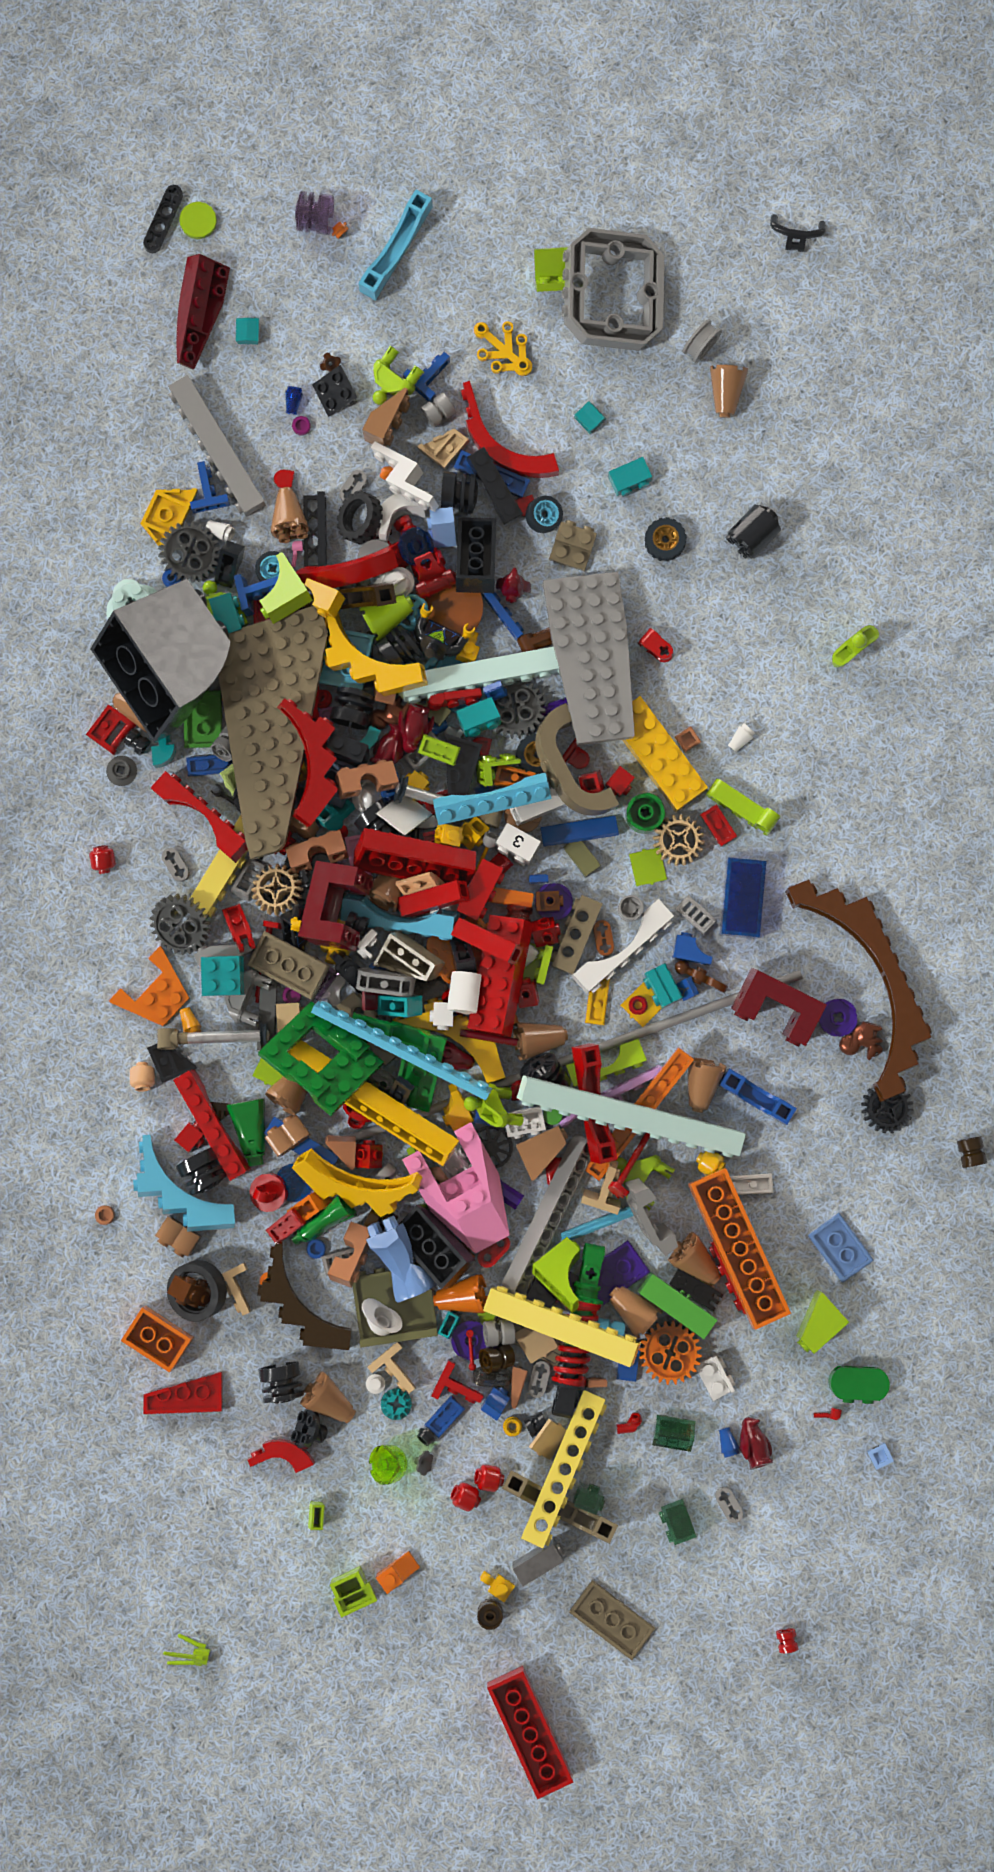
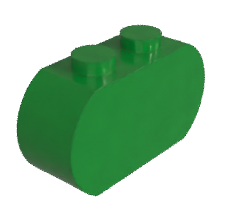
M837 1366L831 1371L828 1380L831 1392L839 1399H843L844 1403H854V1400H862L864 1404H874V1401L882 1400L888 1394L890 1388L888 1376L878 1367Z

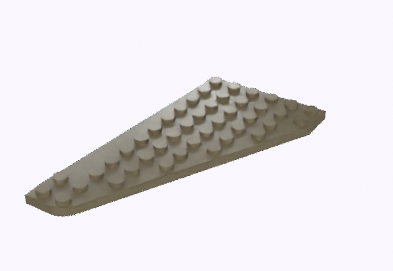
M314 606L295 611L275 624L269 619L228 633L230 647L225 663L218 675L245 841L251 860L279 852L285 846L288 838L305 750L297 730L277 706L284 698L286 700L290 699L298 705L297 708L300 711H306L311 716L313 715L329 636L325 619L317 613V609Z

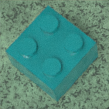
M244 956L201 957L202 996L245 995Z

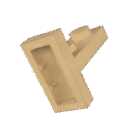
M611 1161L609 1163L600 1193L584 1189L581 1203L618 1215L621 1200L612 1198V1193L608 1189L609 1184L613 1180L617 1181L620 1172V1169H617L618 1161Z
M245 1262L222 1273L227 1283V1292L230 1296L233 1295L236 1301L234 1302V1307L243 1316L250 1313L251 1308L235 1276L248 1270Z
M396 1342L368 1365L367 1368L373 1373L385 1364L386 1367L384 1369L391 1377L394 1375L399 1381L397 1382L399 1388L403 1392L407 1391L410 1394L416 1386L392 1358L403 1348L400 1342Z

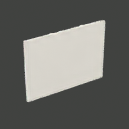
M404 796L401 803H399V800L395 802L393 800L378 811L377 815L405 836L422 822H425L432 813L414 799Z

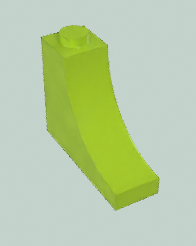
M283 552L276 555L279 562L278 580L268 595L260 600L263 607L260 611L265 619L270 618L273 624L313 601Z
M566 1237L533 1264L532 1274L573 1313L578 1309L579 1299L570 1287L568 1276L573 1265L580 1259V1247L575 1241H571Z

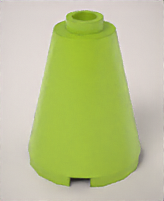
M404 594L397 596V603L359 608L361 612L365 611L363 617L374 635L378 634L377 642L389 634L413 612L412 607H414V604L409 596L405 597Z

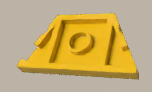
M161 489L155 491L140 524L158 546L164 545L160 540L165 538L163 535L165 531L170 533L169 528L171 526L175 529L177 523L181 527L183 526L191 509L190 502L195 500L199 492L198 489H172L170 491Z

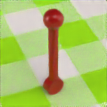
M469 1329L466 1331L469 1342V1369L474 1371L476 1369L472 1343L474 1332Z

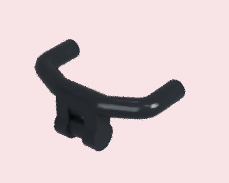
M776 214L771 215L770 218L771 228L787 236L785 250L794 249L798 250V252H804L806 239L821 237L826 232L825 221L819 222L817 230L804 231L789 229L778 224V216ZM793 239H800V241L793 242Z

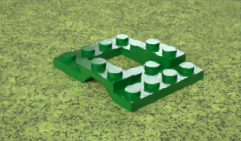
M311 1001L258 1052V1055L287 1080L297 1082L310 1094L314 1102L322 1110L332 1116L383 1065L384 1061L369 1050L370 1046L360 1037L311 1013L315 1005ZM312 1029L339 1051L318 1074L302 1060L299 1062L288 1053Z
M357 1013L353 1014V1019L363 1020L367 1026L379 1028L385 1035L397 1037L401 1040V1043L407 1046L412 1045L418 1048L419 1052L425 1055L430 1054L442 1063L447 1038L430 1034L428 1030L395 1021L390 1023ZM402 1059L398 1076L400 1075L415 1086L406 1105L430 1112L438 1076ZM372 1075L367 1082L382 1092L389 1094L395 1079L380 1075V1077Z

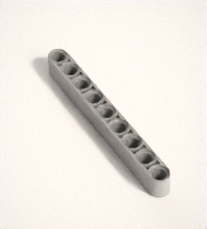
M575 1134L572 1137L503 1280L502 1286L508 1288L509 1293L515 1295L518 1292L525 1295L534 1278L532 1274L533 1264L545 1255L588 1166L590 1155L587 1137L581 1134Z

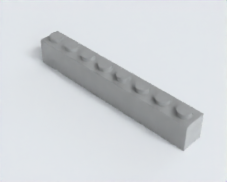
M186 375L169 385L168 387L171 391L168 394L174 404L178 403L180 406L178 412L183 420L187 418L190 424L187 426L192 435L196 434L199 440H197V443L201 450L206 449L209 454L206 458L211 466L215 465L218 469L216 475L221 482L225 481L228 487L225 489L230 498L235 497L237 501L235 506L239 513L244 512L247 517L265 507L264 500L189 376Z

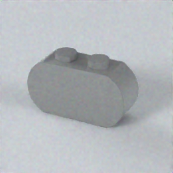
M359 968L356 989L365 992L409 997L414 995L416 978L397 971Z

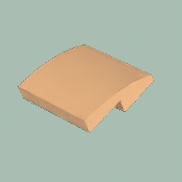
M432 872L396 881V886L404 896L445 884Z

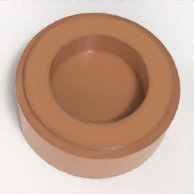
M107 1205L100 1206L95 1212V1219L101 1225L110 1224L115 1218L114 1210Z

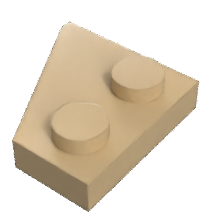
M452 429L444 435L434 437L433 441L424 445L422 443L419 444L417 448L446 470L460 454L461 450L469 443V439L456 429Z

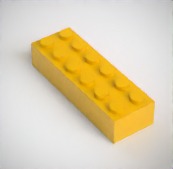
M639 696L632 701L634 738L622 741L676 813L707 791L708 787L642 697Z

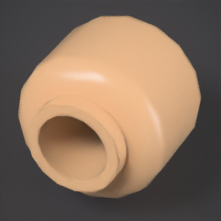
M147 1062L136 1063V1066L130 1069V1085L139 1092L149 1091L155 1085V1069L149 1066Z

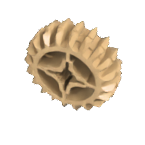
M672 815V822L666 817L664 819L666 825L663 823L660 825L662 830L656 829L654 831L659 836H653V840L659 842L653 844V847H660L656 854H664L661 857L662 861L668 857L667 864L675 860L674 865L678 866L679 860H681L682 865L685 866V859L692 863L693 859L691 856L694 858L699 857L695 851H703V848L698 845H704L705 841L699 840V838L704 837V833H697L701 830V826L694 828L697 821L694 820L690 824L689 816L683 821V815H679V820H676V816ZM675 825L686 827L682 832H675L670 829V827ZM690 831L694 836L693 848L689 846L690 844L686 840V836ZM664 833L671 839V845L668 849H666L663 843ZM685 833L682 839L684 843H678L672 847L676 840L674 837L679 838ZM676 848H681L688 852L685 855L672 854Z
M276 864L275 869L269 865V871L263 868L262 872L264 874L262 876L256 874L259 880H253L252 883L257 887L251 888V891L255 893L252 898L257 900L255 904L261 906V911L267 910L269 915L274 911V914L279 916L280 910L282 913H285L287 908L289 910L293 909L291 907L293 904L295 906L299 905L296 899H302V896L298 893L303 892L304 889L299 887L303 882L298 880V873L294 874L291 868L288 870L287 865H283L281 868L279 864ZM281 876L290 879L292 887L283 885ZM271 878H273L272 882L269 885H265ZM279 886L281 890H278L277 893H275L274 890H277V887ZM263 893L272 895L274 904L265 901ZM285 895H289V897L282 902V898Z

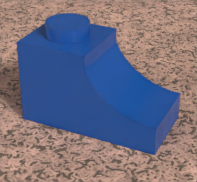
M681 932V935L677 934L673 959L711 965L712 957L704 954L698 948L696 938L692 937L693 934Z
M500 1385L498 1388L494 1386L482 1403L481 1410L497 1421L510 1400V1396H508L509 1391Z

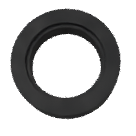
M194 1260L179 1266L172 1272L168 1279L167 1291L175 1275L186 1277L189 1273H197L206 1279L211 1289V1299L207 1307L199 1309L188 1304L183 1306L175 1302L176 1298L168 1293L167 1297L172 1309L180 1317L188 1321L198 1322L217 1314L222 1309L226 1301L227 1287L223 1275L213 1264L203 1260Z

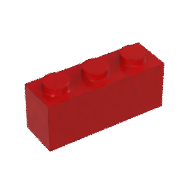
M482 859L468 886L470 900L460 903L457 911L476 921L479 918L483 919L488 910L485 908L487 902H492L496 895V891H494L496 885H500L505 877V874H503L504 869Z

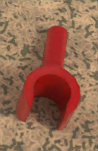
M832 1407L831 1413H814V1418L839 1420L842 1410Z

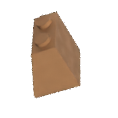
M556 1126L516 1145L532 1181L541 1174L567 1144L565 1140L568 1139L564 1128L560 1129L559 1126Z

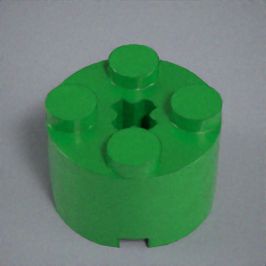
M643 793L633 797L626 809L628 825L632 830L641 834L654 832L660 827L665 817V809L661 799L651 793ZM648 810V815L650 816L643 817L642 812Z

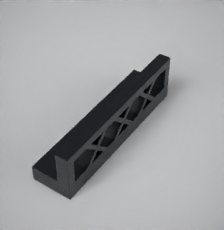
M317 491V495H303V514L307 524L313 516L318 520V526L314 530L308 526L311 533L304 539V567L327 566L325 491ZM307 500H317V509L314 512L307 507ZM312 535L318 538V545L314 549L308 545V539ZM313 553L318 557V565H308V558Z

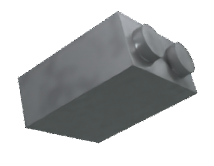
M552 1538L549 1546L544 1545L543 1549L536 1547L512 1562L513 1571L522 1586L564 1562L563 1555L565 1553L559 1540L555 1542Z

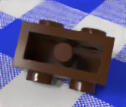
M175 1275L167 1291L169 1295L176 1298L175 1302L183 1306L188 1304L195 1308H198V1306L207 1307L211 1299L210 1286H208L206 1280L201 1278L195 1279L190 1276Z

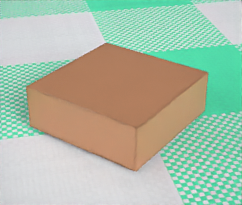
M691 726L675 736L684 752L701 743Z
M586 1378L585 1386L588 1388L607 1387V1380L605 1378Z

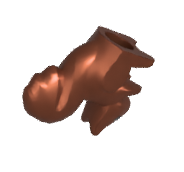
M395 696L393 705L386 704L384 710L375 709L370 712L369 726L380 730L384 729L386 725H390V723H398L399 712L403 711L404 719L410 704L407 703L402 706L403 699L399 696L396 698Z
M863 1021L862 1024L855 1027L852 1034L842 1036L839 1042L840 1050L844 1054L851 1056L855 1055L861 1046L867 1047V1059L871 1060L872 1057L879 1055L883 1051V1048L876 1044L883 1042L881 1038L876 1036L877 1032L882 1031L883 1027Z

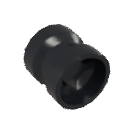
M134 729L126 737L124 743L128 747H133L134 752L141 755L151 744V741L147 737L141 736L139 730Z
M351 911L345 925L358 931L359 935L363 936L369 925L370 918L360 917L357 913Z
M542 1412L537 1413L534 1418L524 1420L532 1438L538 1435L546 1423Z

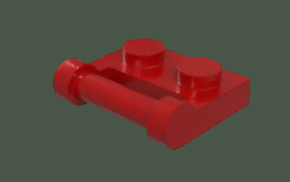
M108 704L86 735L108 752L115 755L118 746L130 730L136 727V724ZM122 721L125 723V726L109 745L106 741Z

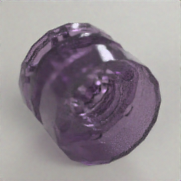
M301 191L295 209L297 231L303 232L305 226L306 232L310 233L312 226L315 225L317 234L330 235L331 227H328V218H333L334 196L320 193L316 202L314 192L309 193L307 200V192Z

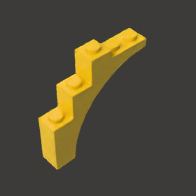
M339 613L335 618L330 616L325 618V624L330 632L328 641L331 648L325 649L326 655L324 660L326 666L333 671L349 668L351 678L359 684L376 680L374 681L376 691L383 696L428 685L425 667L422 664L395 665L373 660L362 654L349 640L343 629Z
M438 997L427 1000V1004L424 1005L426 1012L422 1013V1015L405 1019L403 1017L392 1019L395 1022L438 1032L462 1045L474 1057L487 1083L505 1078L494 1042L460 1037L461 1029L470 1030L467 1028V1016L463 1017V1014L454 1016L453 1027H449V1030H437V1026H433V1022H430V1010H434V1002H443V1000H438Z
M312 1148L300 1154L292 1167L322 1200L338 1194L351 1209L367 1203L380 1217L392 1214L397 1209L396 1205L399 1201L410 1193H416L420 1188L419 1184L423 1178L418 1172L396 1179L378 1180L364 1178L335 1167L319 1156Z

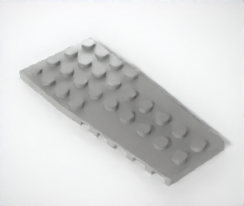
M618 572L543 580L551 640L559 666L560 677L563 682L568 711L571 715L572 727L577 740L576 744L585 745L633 739L635 734L627 624Z

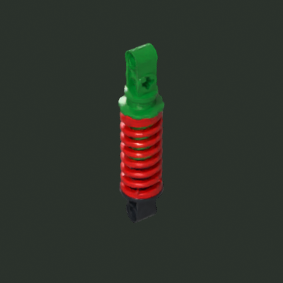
M585 1243L579 1279L574 1281V1294L579 1299L578 1309L573 1314L581 1316L582 1321L588 1322L591 1320L596 1322L599 1319L597 1311L601 1309V1304H603V1301L598 1299L597 1295L601 1290L598 1281L604 1260L605 1246ZM591 1268V1270L594 1271V1274H590V1277H588V1275L585 1272L589 1271ZM564 1342V1346L558 1345L557 1349L558 1351L565 1352V1356L557 1355L555 1357L556 1361L563 1362V1367L554 1366L555 1376H552L549 1381L557 1386L552 1406V1415L572 1419L577 1390H586L587 1379L582 1374L588 1372L589 1368L585 1364L590 1362L591 1357L586 1354L590 1353L589 1351Z

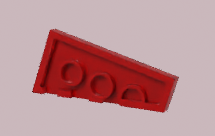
M222 1372L144 1394L143 1414L223 1412Z

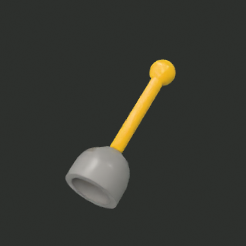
M485 832L483 837L485 849L476 870L482 859L485 858L488 849L496 846V841L499 838L497 834Z

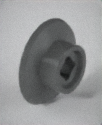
M117 756L108 763L106 774L109 781L114 785L126 786L136 778L137 766L131 758ZM120 766L125 768L123 774L117 773Z

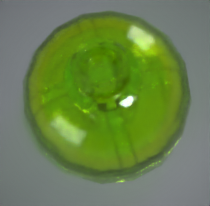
M384 1444L377 1446L369 1457V1464L372 1463L370 1473L374 1480L381 1485H389L400 1481L406 1474L408 1468L406 1454L396 1445Z

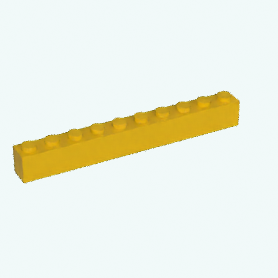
M302 1040L288 1052L299 1062L302 1060L317 1074L332 1060ZM367 1081L344 1103L441 1166H444L459 1143V1140L453 1135L448 1134L437 1125L426 1120L420 1114L415 1113Z

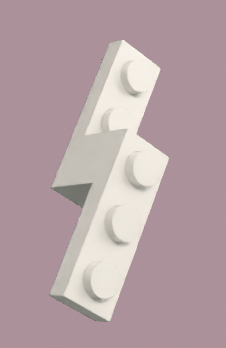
M375 441L371 446L375 453L374 457L380 462H387L394 468L386 478L390 486L389 489L396 495H403L409 502H417L424 510L430 509L435 512L439 505L434 497L414 487L423 475V471L418 463Z

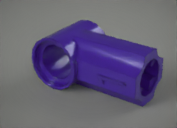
M500 1179L504 1203L515 1210L524 1195Z

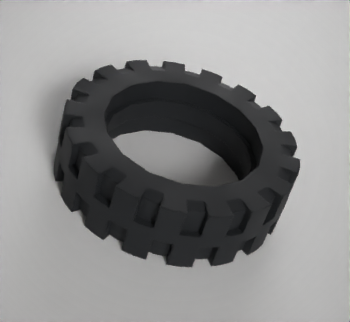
M355 491L354 494L351 493L342 502L343 505L339 508V515H337V529L340 530L339 534L344 539L356 544H363L376 535V530L381 525L380 520L383 518V514H381L383 508L380 505V500L376 499L377 497L364 491ZM366 504L367 516L365 522L358 530L354 531L352 527L354 514L361 505Z

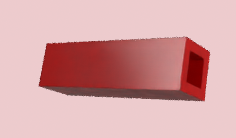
M455 880L398 897L399 912L403 917H414L469 901L467 882Z
M460 917L454 923L452 936L516 965L523 947Z

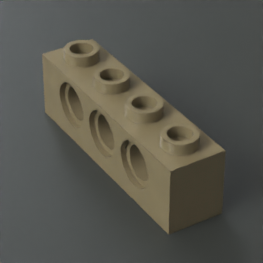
M581 895L580 899H575L572 909H575L573 916H568L565 926L568 927L565 934L561 933L558 940L559 943H557L560 945L558 952L554 951L550 962H553V968L570 975L574 974L603 903ZM585 912L588 915V920L585 922L579 921L577 918L578 913ZM578 930L581 933V937L574 940L570 937V932ZM570 947L573 950V955L565 957L562 952L564 948Z
M353 992L336 1007L347 1012L349 1017L352 1018L355 1009L362 1008V994ZM364 1010L365 1016L376 1019L379 1017L375 1010ZM367 1042L375 1055L384 1061V1066H387L398 1057Z

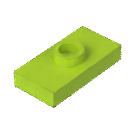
M424 735L418 753L455 766L461 747Z

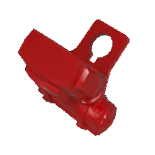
M434 547L430 549V552L414 558L416 565L411 564V568L415 577H418L419 583L415 584V590L420 598H430L431 595L447 588L450 589L456 584V574L451 569L447 570L445 568L446 560L441 550Z

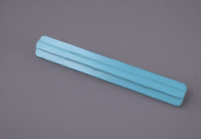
M628 1206L620 1209L618 1215L610 1213L561 1233L562 1240L566 1237L573 1240L634 1215Z

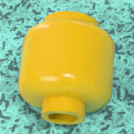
M700 1152L696 1159L698 1171L705 1175H709L726 1166L724 1156L717 1152Z

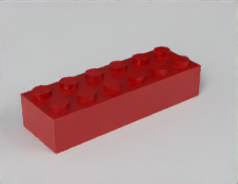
M364 828L354 850L353 866L363 871L400 879L432 872L444 883L460 880L466 881L468 885L476 870V851Z
M489 915L487 931L523 947V951L516 965H513L482 950L478 974H481L482 977L477 1013L469 1015L468 1029L511 1037L533 923L525 919Z
M520 1666L487 1682L489 1694L537 1800L574 1783L572 1772L524 1667Z

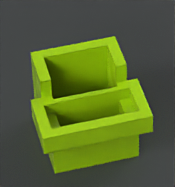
M361 1566L333 1578L330 1582V1587L335 1596L333 1601L341 1618L378 1600L370 1581L367 1582Z

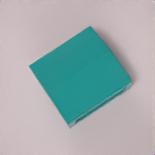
M236 318V342L238 344L258 345L259 318Z
M590 401L574 414V418L589 434L607 419Z
M370 726L366 736L360 742L367 744L370 750L375 745L381 730Z
M448 1311L438 1334L450 1339L461 1316ZM450 1316H453L456 1319L449 1333L446 1334L443 1330Z

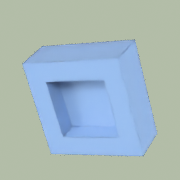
M885 1443L867 1450L876 1470L894 1462Z

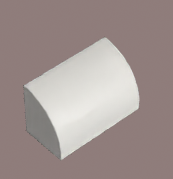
M463 971L452 972L447 1010L466 1015L477 1013L481 974Z

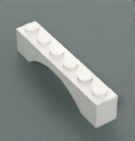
M658 899L642 914L638 932L626 949L611 958L585 963L572 975V978L586 994L590 991L594 993L602 986L600 982L604 978L608 981L616 973L614 971L615 968L618 966L622 968L630 961L628 957L632 953L637 955L644 949L642 945L647 940L652 942L658 936L656 932L659 929L665 930L672 924L671 919L674 915Z

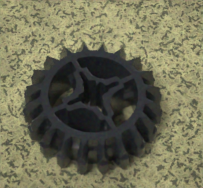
M870 1088L867 1089L870 1096L863 1095V1098L868 1101L867 1103L861 1102V1106H866L867 1110H861V1113L868 1114V1116L863 1118L864 1121L871 1119V1122L868 1124L869 1127L876 1124L875 1131H879L882 1127V1133H886L887 1128L890 1133H894V1127L898 1131L901 1130L900 1123L903 1126H907V1122L904 1119L911 1120L912 1118L907 1115V1112H914L913 1109H908V1105H913V1101L907 1102L906 1100L911 1097L910 1094L904 1096L905 1092L897 1095L899 1098L893 1101L887 1099L883 1102H880L878 1097L880 1105L873 1111L872 1104L878 1095L876 1091ZM885 1102L893 1104L889 1108L890 1113L888 1111H881L885 1107ZM902 1103V1113L897 1119L895 1109ZM885 1114L892 1123H883L876 1117Z

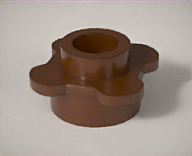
M325 353L320 369L330 372L339 366L341 359L331 356L330 353Z

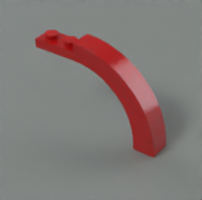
M470 381L463 382V389L460 392L463 401L467 400L468 407L465 408L468 416L466 427L478 449L485 447L495 465L522 477L549 478L559 476V468L554 453L541 456L522 455L506 449L495 441L482 422Z
M398 541L358 559L327 566H305L295 572L303 584L308 578L328 587L338 588L384 574L399 567L398 564L405 560L399 552Z

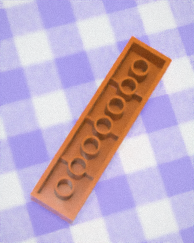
M722 1168L688 1183L751 1327L756 1330L790 1315L789 1307L727 1169Z

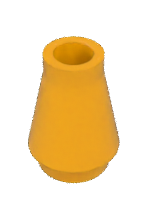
M191 1008L181 1009L179 1012L183 1033L201 1032L200 1028L202 1026L191 1011Z

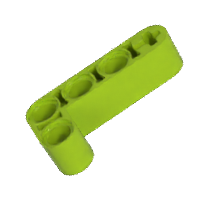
M716 778L706 793L707 797L722 807H727L732 811L731 813L740 819H745L749 825L755 829H760L766 836L769 835L780 819V815L770 808H762L720 779Z

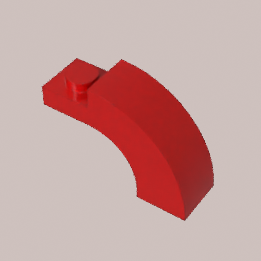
M273 1439L264 1442L262 1445L265 1451H262L261 1448L250 1453L251 1457L247 1459L250 1467L270 1458H282L292 1465L295 1473L315 1464L314 1459L306 1449H300L295 1445V1442L286 1439Z

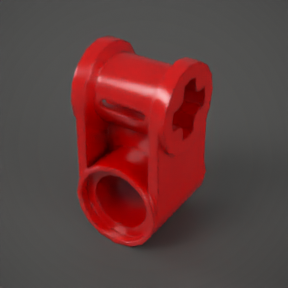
M649 628L637 642L640 647L646 648V652L653 655L660 662L666 663L672 659V646L652 628ZM667 649L668 655L664 654L662 656L661 650L665 651Z

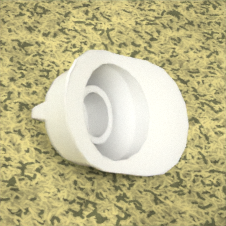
M397 567L386 572L374 582V584L393 583L396 597L403 594L406 597L412 592L414 587L412 573L403 567Z
M370 780L360 781L362 791L359 796L352 797V803L361 812H364L372 804L382 799L381 792H377L374 783Z
M373 1298L363 1301V1313L367 1318L370 1329L375 1334L386 1336L401 1330L402 1319L397 1312Z

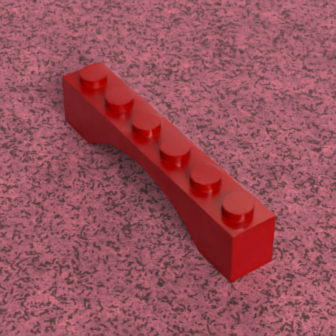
M165 771L150 788L169 805L190 807L203 814L213 828L217 847L236 863L248 850L245 835L241 831L237 834L233 830L235 826L227 819L222 821L220 819L221 814L216 809L212 808L210 810L206 807L208 803L201 796L196 798L193 795L195 791L187 784L182 786L180 784L182 780L176 774L170 775Z
M588 1043L571 1047L578 1089L601 1095L600 1072L602 1062L599 1045ZM591 1118L588 1121H584L590 1161L603 1164L618 1160L615 1140L608 1124L607 1126L595 1123L596 1120Z
M189 1070L173 1080L229 1181L235 1180L252 1170L243 1153L230 1138L220 1122L196 1070Z

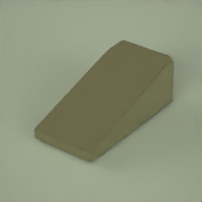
M582 841L568 843L563 847L585 878L601 867Z

